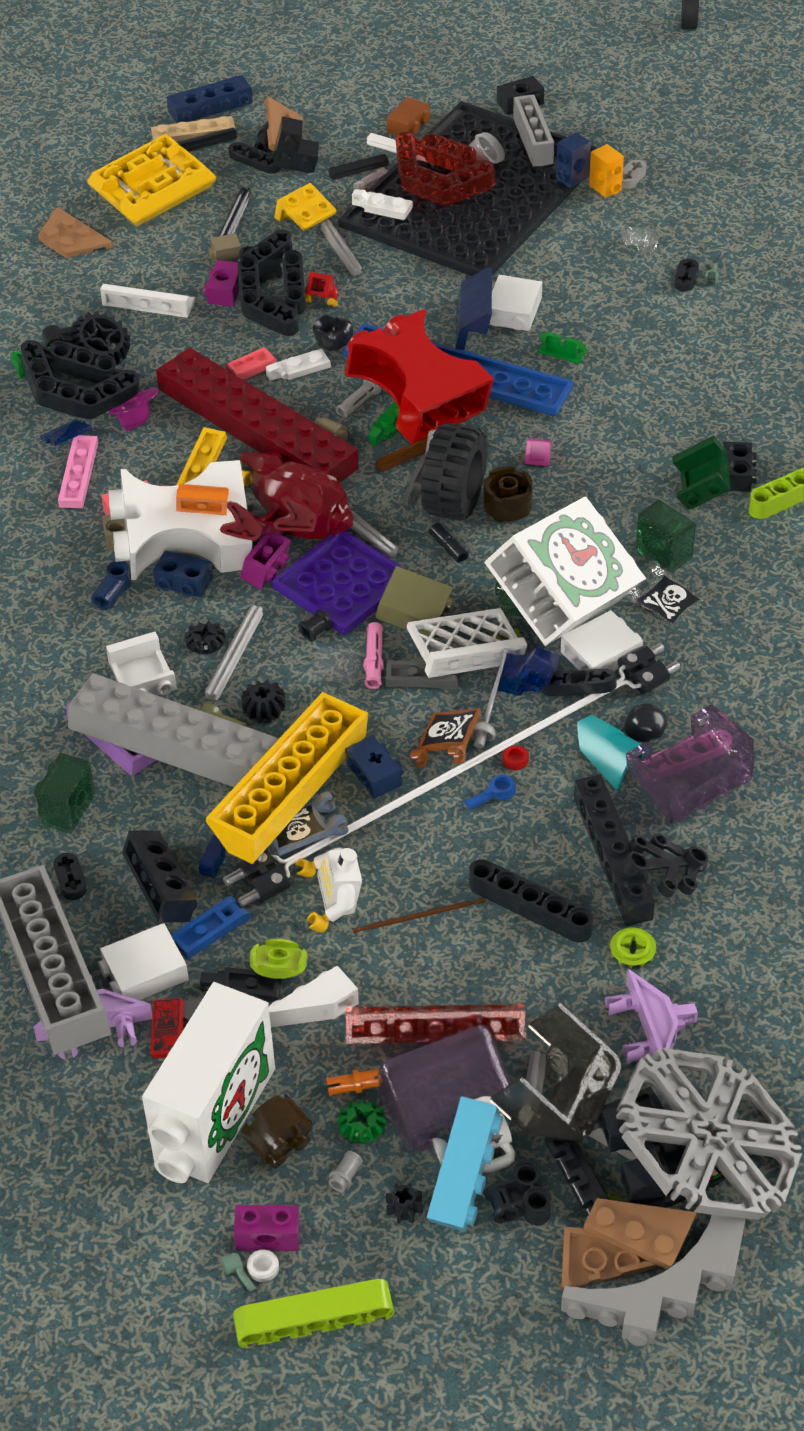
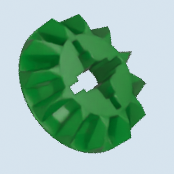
M363 1098L359 1102H352L350 1100L348 1106L341 1108L340 1115L337 1118L340 1133L347 1140L354 1143L372 1142L382 1135L386 1127L384 1110L377 1106L375 1100L373 1102H367ZM357 1112L363 1118L367 1117V1127L360 1121L356 1122Z

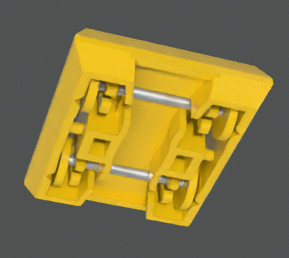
M164 134L92 172L87 182L134 225L139 226L210 188L217 178L192 154L170 136Z

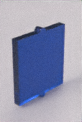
M74 420L40 435V438L46 444L50 443L56 446L90 431L92 428L85 421Z

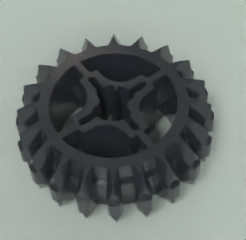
M98 311L93 315L87 312L85 317L80 315L77 321L72 324L69 332V343L110 355L115 359L116 365H119L122 360L126 359L127 352H129L130 335L127 334V328L122 327V321H115V315L110 318L107 317L106 312L103 315H100ZM88 332V338L84 339L83 334ZM115 343L116 348L111 350V344Z

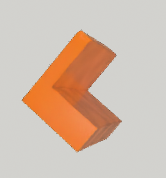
M179 484L176 495V511L227 515L229 489L226 487Z

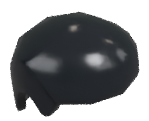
M640 704L630 710L624 728L626 734L633 740L649 742L654 737L660 738L668 723L665 713L659 707L653 704Z

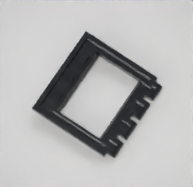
M651 1086L639 1091L635 1100L639 1106L665 1110ZM621 1099L552 1127V1134L544 1138L553 1158L557 1159L556 1163L567 1183H572L570 1188L581 1208H587L584 1211L586 1217H588L597 1198L610 1199L576 1138L593 1132L598 1128L600 1129L602 1110L617 1107ZM658 1142L661 1156H659L662 1165L666 1164L670 1175H673L677 1170L686 1146ZM709 1182L705 1191L709 1190ZM672 1188L667 1196L640 1204L668 1208L687 1199L683 1195H679L675 1201L671 1200L670 1195L674 1190Z

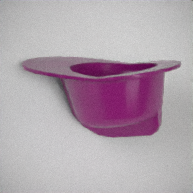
M150 388L144 390L122 405L111 409L109 414H115L124 430L131 431L146 423L150 415L149 401L157 395L159 389Z

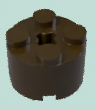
M512 466L498 467L489 472V476L484 480L485 511L498 522L515 521L530 514L532 509L533 480L529 473L524 470L522 472L515 471V467Z
M284 1094L283 1099L280 1095H277L258 1107L252 1114L255 1120L250 1126L245 1123L241 1131L242 1138L266 1164L271 1165L273 1169H276L286 1161V1154L294 1148L300 1151L309 1144L311 1138L308 1134L312 1127V1121L287 1094Z

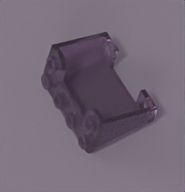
M711 704L691 716V736L653 758L651 743L647 741L626 753L627 768L670 823L682 822L692 812L704 809L710 802L719 797L726 796L731 790L751 780L754 770V739ZM708 716L706 722L699 726L700 721ZM641 753H644L642 759L640 760L637 756Z

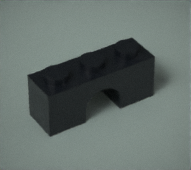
M618 1106L602 1110L601 1129L610 1153L618 1150H629L632 1152L622 1139L623 1134L619 1131L623 1123L627 1121L617 1119L616 1115L619 1111L616 1110ZM645 1141V1148L658 1162L660 1168L665 1173L670 1174L667 1165H662L659 1156H661L658 1142ZM638 1158L621 1163L620 1179L629 1203L640 1204L666 1196Z

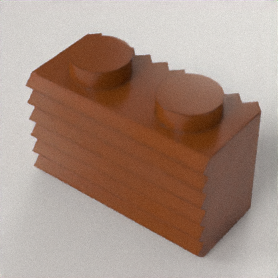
M407 97L387 116V133L409 139L413 134H417L423 124H427L430 120L429 104Z

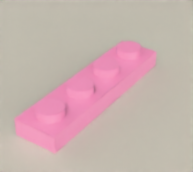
M74 435L58 498L59 508H83L98 447L97 436Z

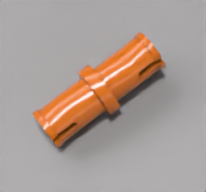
M385 1067L361 1072L356 1069L352 1070L353 1073L326 1077L328 1086L340 1084V1086L328 1088L329 1097L353 1091L359 1094L364 1089L389 1086L387 1077L375 1079V1077L387 1075Z

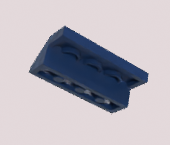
M490 267L461 282L456 305L455 349H465L469 331L483 334L488 332L492 316V268Z

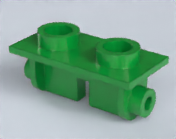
M549 331L546 333L542 332L540 341L543 343L537 350L538 353L580 364L588 352L586 344H583L581 340L578 341L566 337L564 342H562L561 335Z

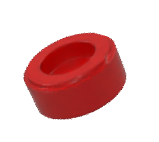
M510 746L502 753V763L510 770H521L529 763V753L524 747Z

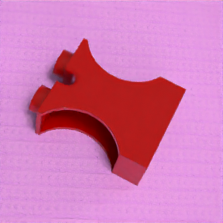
M425 309L406 317L404 315L393 317L386 324L384 331L378 328L371 332L362 330L356 333L347 345L348 358L344 373L346 377L360 378L375 383L393 397L399 410L396 428L411 444L428 437L429 431L437 430L444 423L460 424L485 411L494 380L477 361L451 356L441 351L429 340L424 329L427 313Z

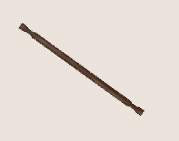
M484 898L385 920L364 927L352 928L353 933H358L363 930H370L471 906L472 904L484 903Z

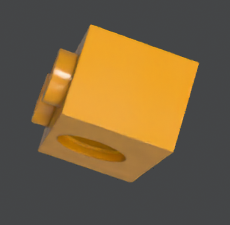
M608 144L591 151L589 186L605 198L619 193L622 190L624 156Z

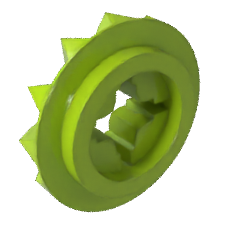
M625 928L618 931L612 937L610 942L612 958L618 960L619 965L624 963L629 965L631 969L634 965H640L643 968L645 963L648 961L652 962L656 953V943L654 938L645 930ZM632 941H635L637 948L634 954H631L629 949Z

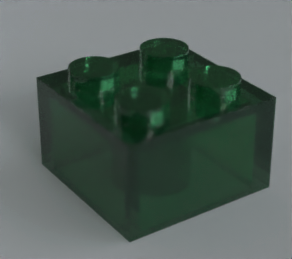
M658 499L638 513L636 549L641 555H647L653 559L660 568H666L673 573L693 558L696 524Z
M59 753L56 760L50 763L47 774L42 782H38L34 791L38 804V814L43 826L69 834L73 833L96 795L90 761Z

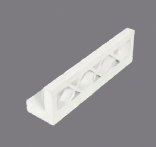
M103 284L100 289L102 305L187 318L195 303V297L109 284Z

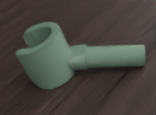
M716 263L712 264V268L705 273L706 284L710 278L715 279V285L718 283L719 273Z
M231 1253L222 1257V1265L226 1275L236 1272L238 1278H240L250 1293L257 1289L243 1269L239 1254Z

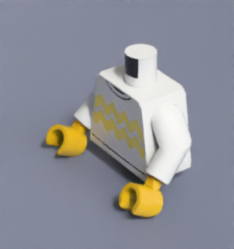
M335 848L315 857L312 862L302 858L296 861L295 865L303 868L300 872H297V875L313 877L316 869H318L317 876L325 914L322 916L312 912L307 918V922L312 924L309 926L310 929L323 933L328 928L330 920L334 922L343 915L355 912L362 878L357 854L354 850L350 848Z

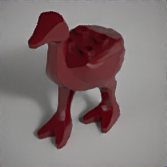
M245 451L240 455L241 461L254 470L250 481L252 493L265 509L267 515L257 518L237 502L229 501L227 508L232 513L235 521L223 524L220 528L221 533L255 541L265 533L282 534L285 532L295 537L310 540L325 538L330 534L336 536L353 526L352 510L349 506L346 492L334 476L292 461L283 463L279 452L253 453Z

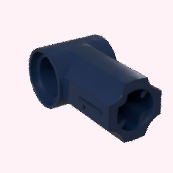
M113 561L107 565V575L91 596L92 603L99 609L107 611V609L112 608L122 592L130 588L129 567L124 561Z

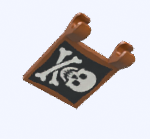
M480 708L433 713L417 749L412 750L410 753V758L412 760L416 759L415 767L419 768L427 765L429 751L447 749L450 756L454 755L453 764L463 763L466 746L481 714Z

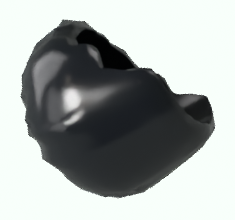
M324 315L313 325V333L321 348L336 351L346 346L353 335L352 322L340 316L333 318L329 315Z

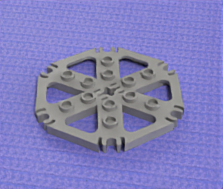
M667 1048L657 1049L652 1057L646 1054L635 1067L616 1110L619 1111L616 1117L617 1119L627 1121L619 1129L620 1133L623 1134L622 1139L664 1194L667 1196L673 1188L674 1190L670 1195L671 1200L675 1201L679 1195H683L687 1199L685 1208L688 1210L696 1202L695 1213L759 1220L760 1218H765L770 1211L775 1213L786 1201L802 1153L798 1152L802 1148L801 1145H794L790 1142L798 1136L797 1132L794 1131V1125L753 1074L750 1073L745 1079L747 1069L743 1067L739 1073L734 1072L731 1068L733 1061L728 1060L723 1066V1059L725 1057ZM679 1068L704 1071L710 1075L712 1084L705 1101ZM642 1084H652L673 1111L637 1105L635 1100ZM745 1096L751 1099L769 1124L733 1119L741 1097ZM645 1141L686 1146L675 1174H667L660 1168L658 1162L645 1148ZM747 1154L769 1156L779 1162L780 1171L774 1187ZM715 1165L739 1194L742 1201L741 1204L716 1202L707 1198L705 1190Z

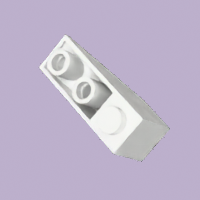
M338 966L329 971H324L313 981L297 987L293 993L282 1000L274 1001L269 1006L271 1027L335 1019L359 1004L358 988Z

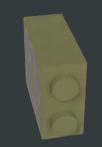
M396 566L379 602L375 618L407 630L408 622L443 617L444 612L449 613L454 602V599L451 598L453 587ZM424 629L418 630L420 634L427 637L431 634V632Z

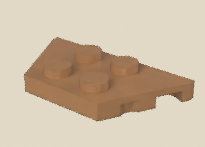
M59 207L54 210L38 234L39 241L65 258L93 253V249L102 247L110 249L113 247L112 241Z

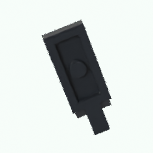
M225 967L224 970L217 973L202 972L200 978L201 991L207 992L212 983L216 982L269 1003L279 1000L282 979L264 977L250 969Z

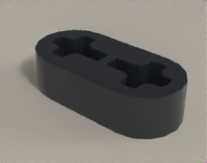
M683 259L680 261L674 282V287L678 291L688 292L694 288L699 270V263L696 260Z
M72 853L58 855L54 860V869L62 895L68 900H78L87 891L79 860ZM68 863L71 871L66 873L63 864ZM74 880L77 889L72 890L69 881Z

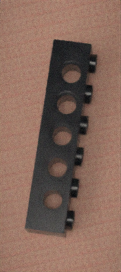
M602 775L575 780L574 801L625 925L630 926L653 920L655 900L644 874L632 878L623 870L624 860L633 851L629 847L630 841Z

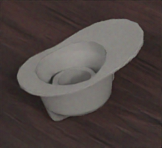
M486 132L477 134L468 146L470 157L467 161H474L481 168L502 162L505 158L504 150L499 141L493 135Z

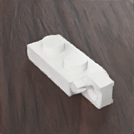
M355 189L352 193V205L360 206L365 209V212L404 220L413 208V201L358 189Z
M318 349L266 366V376L269 381L281 377L282 379L291 380L330 368L331 362L324 351Z

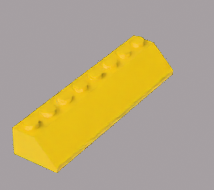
M324 692L315 699L206 817V823L228 853L251 864L258 859L346 759L345 748L365 738L368 712Z

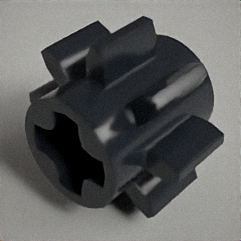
M411 1183L400 1186L395 1184L393 1193H386V1203L388 1204L386 1206L387 1216L394 1214L397 1217L398 1224L402 1220H409L413 1223L415 1213H423V1204L421 1203L422 1191L415 1192Z

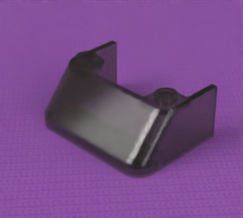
M559 1002L533 1020L528 1026L550 1046L546 1053L547 1065L559 1077L549 1099L547 1100L521 1076L493 1095L489 1101L496 1105L506 1117L528 1135L580 1141L592 1133L620 1073L621 1063L613 1050Z

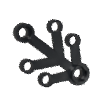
M656 833L649 842L643 836L635 835L629 843V847L633 852H630L623 862L624 872L632 878L641 876L645 871L667 869L665 878L658 885V891L665 897H672L677 888L685 895H691L697 888V873L703 872L706 869L708 855L700 847L691 846L688 849H683L667 840L664 835ZM664 849L670 851L671 853H673V854L676 855V856H673V855L667 853L666 851H664ZM646 851L656 858L647 859L642 854ZM686 867V874L677 887L676 880L679 868Z

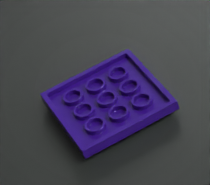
M345 531L336 536L331 534L272 579L271 585L273 589L312 615L317 610H323L331 619L332 628L345 636L378 609L379 602L395 567L401 566Z

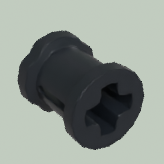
M317 610L311 619L301 621L298 627L301 635L310 642H313L322 631H329L332 628V622L323 610Z

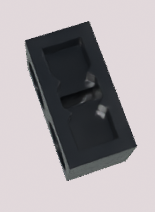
M723 441V447L726 449L731 486L729 491L751 492V485L756 484L757 469H753V467H756L757 453H752V443Z

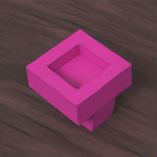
M527 439L525 464L549 466L552 441Z

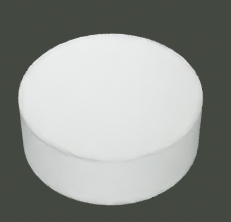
M258 1250L252 1253L247 1260L249 1276L258 1282L272 1280L279 1271L277 1256L269 1250Z

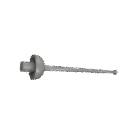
M508 648L503 650V658L483 722L475 724L471 735L475 739L473 745L477 748H484L485 741L491 742L495 739V730L488 722L506 655L509 652Z

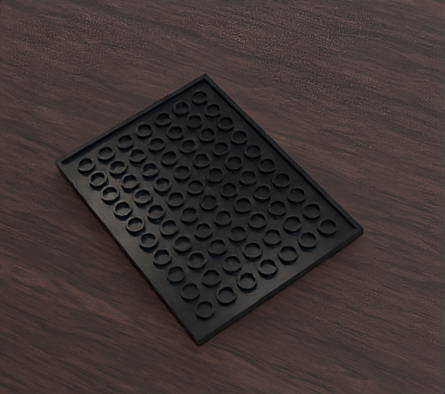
M461 101L415 146L457 158L464 157L465 167L463 172L457 174L455 170L404 156L367 192L381 193L413 201V208L406 219L400 220L365 212L364 208L353 205L338 219V227L470 276L490 267L492 268L493 276L579 185L577 184L570 188L556 179L557 142L566 137L550 132L554 141L553 164L533 167L514 119ZM486 132L493 135L499 141L504 150L505 158L502 162L481 168L474 161H467L470 157L468 146L477 134ZM591 146L590 156L591 151L598 149L597 147Z

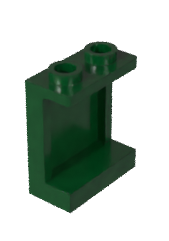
M714 435L672 456L673 464L681 473L682 490L677 492V498L687 509H694L731 490L727 452Z

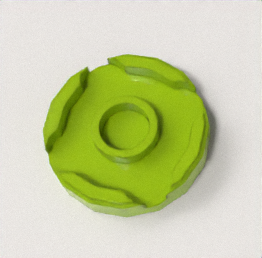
M270 939L265 941V945L259 946L258 943L251 949L250 967L254 972L264 977L273 979L294 977L302 973L307 967V951L304 948L303 950L299 949V944L294 941Z

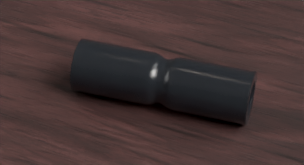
M435 523L430 527L429 534L441 547H444L445 551L457 563L468 558L469 553L453 539L440 523Z

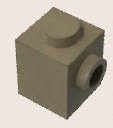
M236 233L210 238L211 247L208 248L210 261L214 260L215 263L217 260L238 262L241 245Z

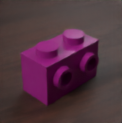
M266 533L245 557L240 578L262 590L267 582L271 583V580L276 577L278 569L280 567L284 568L290 558L288 550L291 540L280 534Z

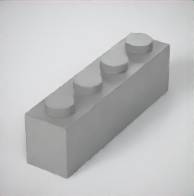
M535 95L514 97L513 119L532 166L553 164L554 141Z

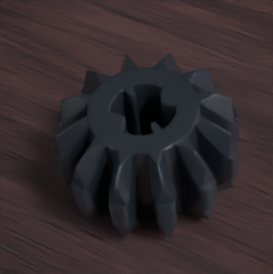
M268 679L264 683L257 680L255 685L248 684L246 690L242 691V710L244 713H247L249 720L257 718L260 723L263 718H266L271 722L272 716L280 718L281 711H285V692L280 688L278 682L271 684Z

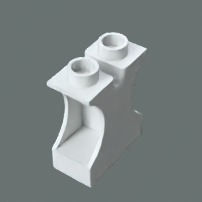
M240 460L210 462L202 474L184 483L189 485L226 487L229 489L228 502H237L247 510ZM121 469V489L108 490L111 520L124 519L125 530L127 531L113 532L116 562L129 561L131 580H136L147 566L159 560L165 550L209 560L221 573L242 570L244 559L252 550V540L240 539L221 533L220 528L223 524L235 521L228 508L227 515L176 511V495L179 485H151L137 479L126 469Z

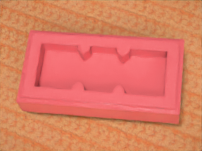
M263 347L227 363L225 366L226 370L246 380L266 371V366L277 362V360Z

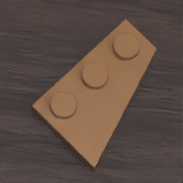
M267 96L264 106L267 108L265 116L269 124L267 129L269 149L274 151L282 116L302 120L303 117Z
M597 1198L586 1219L583 1230L667 1270L674 1265L697 1213Z

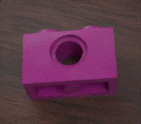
M217 260L214 269H210L208 283L204 285V296H207L208 304L234 307L239 294L238 262Z
M235 1205L233 1234L236 1251H299V1205Z

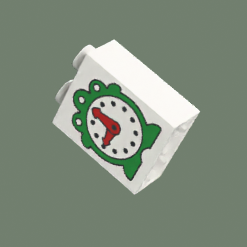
M586 496L513 535L484 562L545 646L613 606L646 579L637 567L634 559L626 552L605 523L603 517L595 510Z
M213 982L144 1092L142 1100L154 1166L165 1178L176 1183H185L189 1176L209 1183L275 1070L268 1002Z

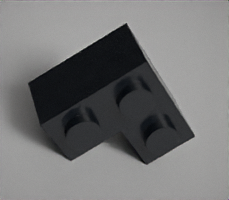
M282 116L273 151V166L305 173H314L318 160L319 142L301 139L302 120Z

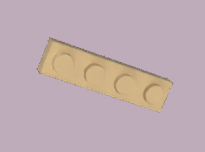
M221 116L214 119H200L198 121L179 122L170 125L162 124L151 127L153 140L167 134L174 141H182L235 128L232 116Z

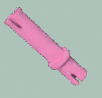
M377 622L370 623L367 627V649L363 667L366 671L365 686L369 689L380 687L382 684L381 671L384 669V661L382 659L383 626Z

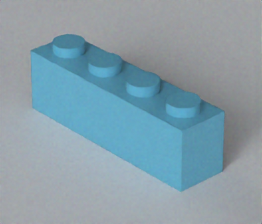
M461 1096L426 1217L430 1222L466 1232L468 1225L473 1226L478 1207L474 1206L477 1194L482 1195L486 1182V1176H482L485 1164L490 1165L495 1147L491 1145L494 1133L499 1134L503 1121V1116L499 1115L500 1111L496 1105Z

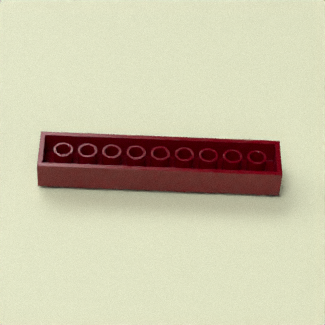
M190 347L156 369L158 389L260 453L279 452L283 463L292 461L316 468L334 476L339 483L359 469L357 448Z

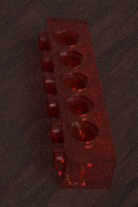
M524 1004L346 1007V1044L525 1040Z

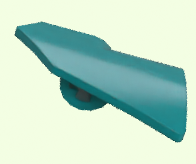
M590 715L577 722L580 750L616 790H620L628 766L637 767L643 762L647 752L646 747L626 736L625 733L616 727Z

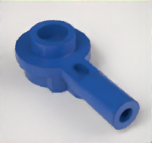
M498 775L489 782V788L465 800V805L471 810L491 799L508 800L515 795L516 784L508 775Z

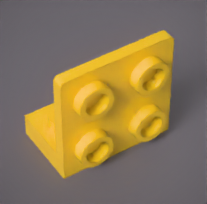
M309 183L278 199L274 218L278 221L286 218L292 219L305 231L335 215L337 210Z

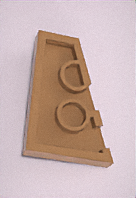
M564 1227L561 1292L564 1290V1286L584 1287L658 1269L659 1267L583 1230V1228Z

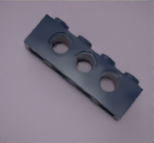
M242 75L167 96L168 112L176 123L191 122L253 103L252 87Z

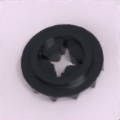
M209 620L206 624L198 621L197 626H189V631L185 632L186 646L198 654L213 653L219 650L226 640L225 631L220 628L219 623L212 625ZM208 632L209 635H207L206 638H204V641H202L201 637H203L204 634Z

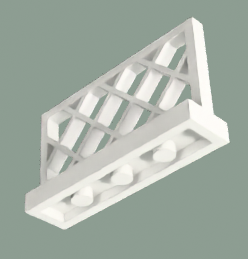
M501 608L413 621L407 624V630L426 663L425 672L428 678L498 667L501 664L505 648H508L509 652L506 655L504 665L514 664L523 660L528 645L524 637H517ZM497 618L500 625L497 626L486 621V619ZM471 622L478 626L475 630L466 625H463V623ZM447 625L455 630L453 633L441 629L440 626ZM483 627L494 632V635L491 637L480 632V629ZM424 629L431 632V634L427 637L420 634L418 630ZM461 631L472 637L470 640L457 636V633ZM499 634L501 636L508 638L509 640L501 641L496 638ZM435 635H438L448 641L444 644L433 638ZM475 638H477L486 643L476 644L473 643V641L475 640ZM454 642L464 647L453 648L450 645ZM431 646L441 651L429 652L427 648Z

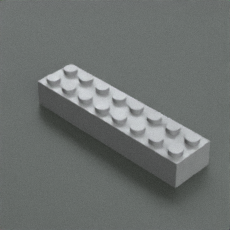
M94 673L69 703L68 728L143 754L231 787H235L279 739Z
M44 865L0 879V917L53 1054L56 1055L111 1035L105 1009Z

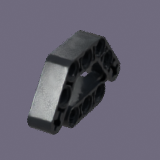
M281 229L266 237L238 258L239 294L243 316L279 334L292 336L299 331L298 315L306 310L303 259L299 251L293 250L291 233ZM281 263H283L286 304L260 291V278Z
M35 340L24 341L21 345V366L34 399L40 406L79 418L93 419L125 403L139 393L140 379L138 373L134 370L127 369L122 371L116 369V361L110 355L64 341L53 343L51 349L41 346ZM50 366L55 371L97 384L86 388L54 378Z

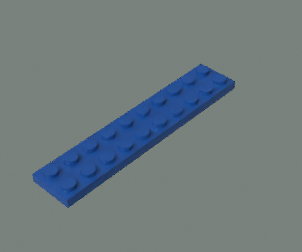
M362 323L356 333L362 330L371 332L380 327ZM432 342L441 351L451 356L477 361L494 378L489 398L557 416L573 390L574 381ZM346 346L343 351L344 357L348 358V350Z

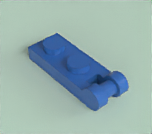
M229 896L171 934V937L179 952L189 960L237 926L240 927L248 922L251 918L250 913L246 909L240 908L238 906L239 903L232 896Z

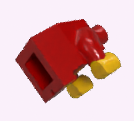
M309 272L308 283L305 289L306 302L311 303L313 301L312 296L329 298L327 301L328 306L336 307L338 305V291L336 285H334V277Z

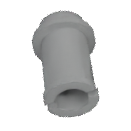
M347 1151L336 1170L330 1172L329 1185L338 1192H344L345 1189H349L352 1185L351 1179L363 1163L362 1158L355 1152Z

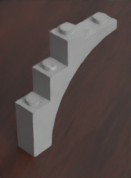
M712 1215L709 1225L700 1240L682 1260L663 1273L643 1282L604 1289L564 1286L561 1311L566 1312L568 1316L575 1319H584L585 1317L598 1319L601 1324L609 1327H614L617 1324L623 1325L622 1338H627L630 1343L637 1346H644L647 1343L654 1345L661 1310L667 1311L674 1318L681 1319L686 1316L693 1318L700 1284H704L709 1289L717 1292L724 1291L725 1289L732 1291L746 1219Z

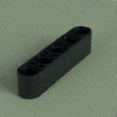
M478 859L471 863L469 867V888L475 894L571 941L582 943L591 938L593 914L586 907L488 860Z

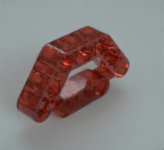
M401 132L396 136L398 171L401 185L409 193L441 205H451L489 190L496 185L493 163L487 160L478 161L476 150L473 147L433 133L425 135L422 140L415 138L411 132ZM418 155L423 156L430 163L454 172L444 175L419 166Z

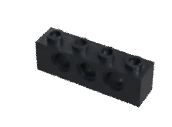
M129 830L122 854L158 923L190 922L193 911L197 908V896L193 893L187 877L182 873L177 859L174 858L160 830Z

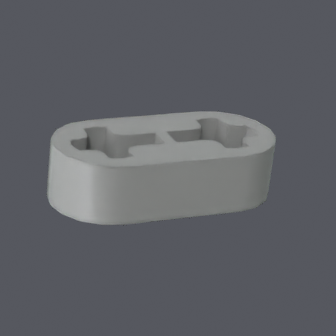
M631 160L623 168V189L633 188L645 176L647 165L644 161Z

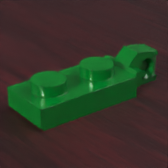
M395 401L371 426L370 433L368 434L369 444L377 447L384 438H393L399 432L396 428L399 410Z

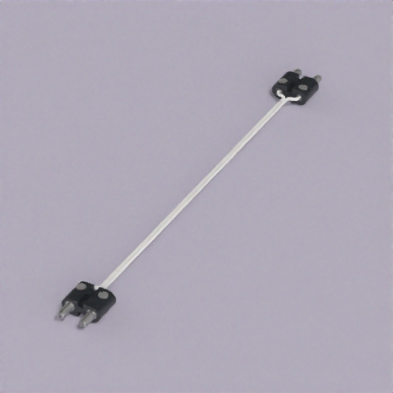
M658 643L651 648L643 645L618 659L621 678L617 680V687L615 689L628 684L630 687L636 688L641 694H645L669 681L670 674L680 669V664L674 661L664 666L660 660H655V656L664 651L662 643ZM625 677H626L627 679H630V678H631L633 681L630 682V681L624 680V679H625ZM607 693L588 695L347 826L349 829L347 834ZM330 835L285 860L277 855H271L266 849L253 864L245 860L237 863V870L223 877V881L229 886L242 879L246 886H250V892L238 898V902L242 907L256 899L263 903L290 888L288 879L290 876L288 867L345 835ZM276 860H277L279 863L285 864L284 870H285L286 874L284 873V871L282 870V868H281L280 866H277V865L275 864Z

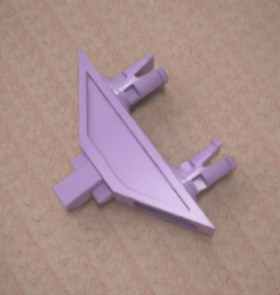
M630 969L627 971L626 982L629 993L605 997L606 1008H609V1015L627 1010L637 1012L647 1040L644 1042L622 1046L627 1064L639 1061L646 1054L652 1057L657 1049H673L677 1031L686 1028V1025L697 1022L698 1011L694 1003L685 1005L672 1004L667 995Z
M98 989L97 993L105 1009L109 1027H116L118 1045L125 1048V1035H128L131 1045H135L137 1039L133 1023L152 1019L151 1004L105 989ZM40 1021L33 1027L37 1042L48 1040ZM70 1049L74 1058L78 1054V1049ZM66 1051L59 1053V1057L66 1059Z

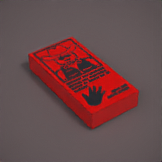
M182 998L153 1000L150 1052L152 1058H166L181 1035L184 1018V1001Z

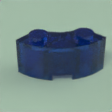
M538 646L533 652L526 655L507 653L497 691L521 696L523 692L534 691L536 693L541 691L552 679L561 656Z

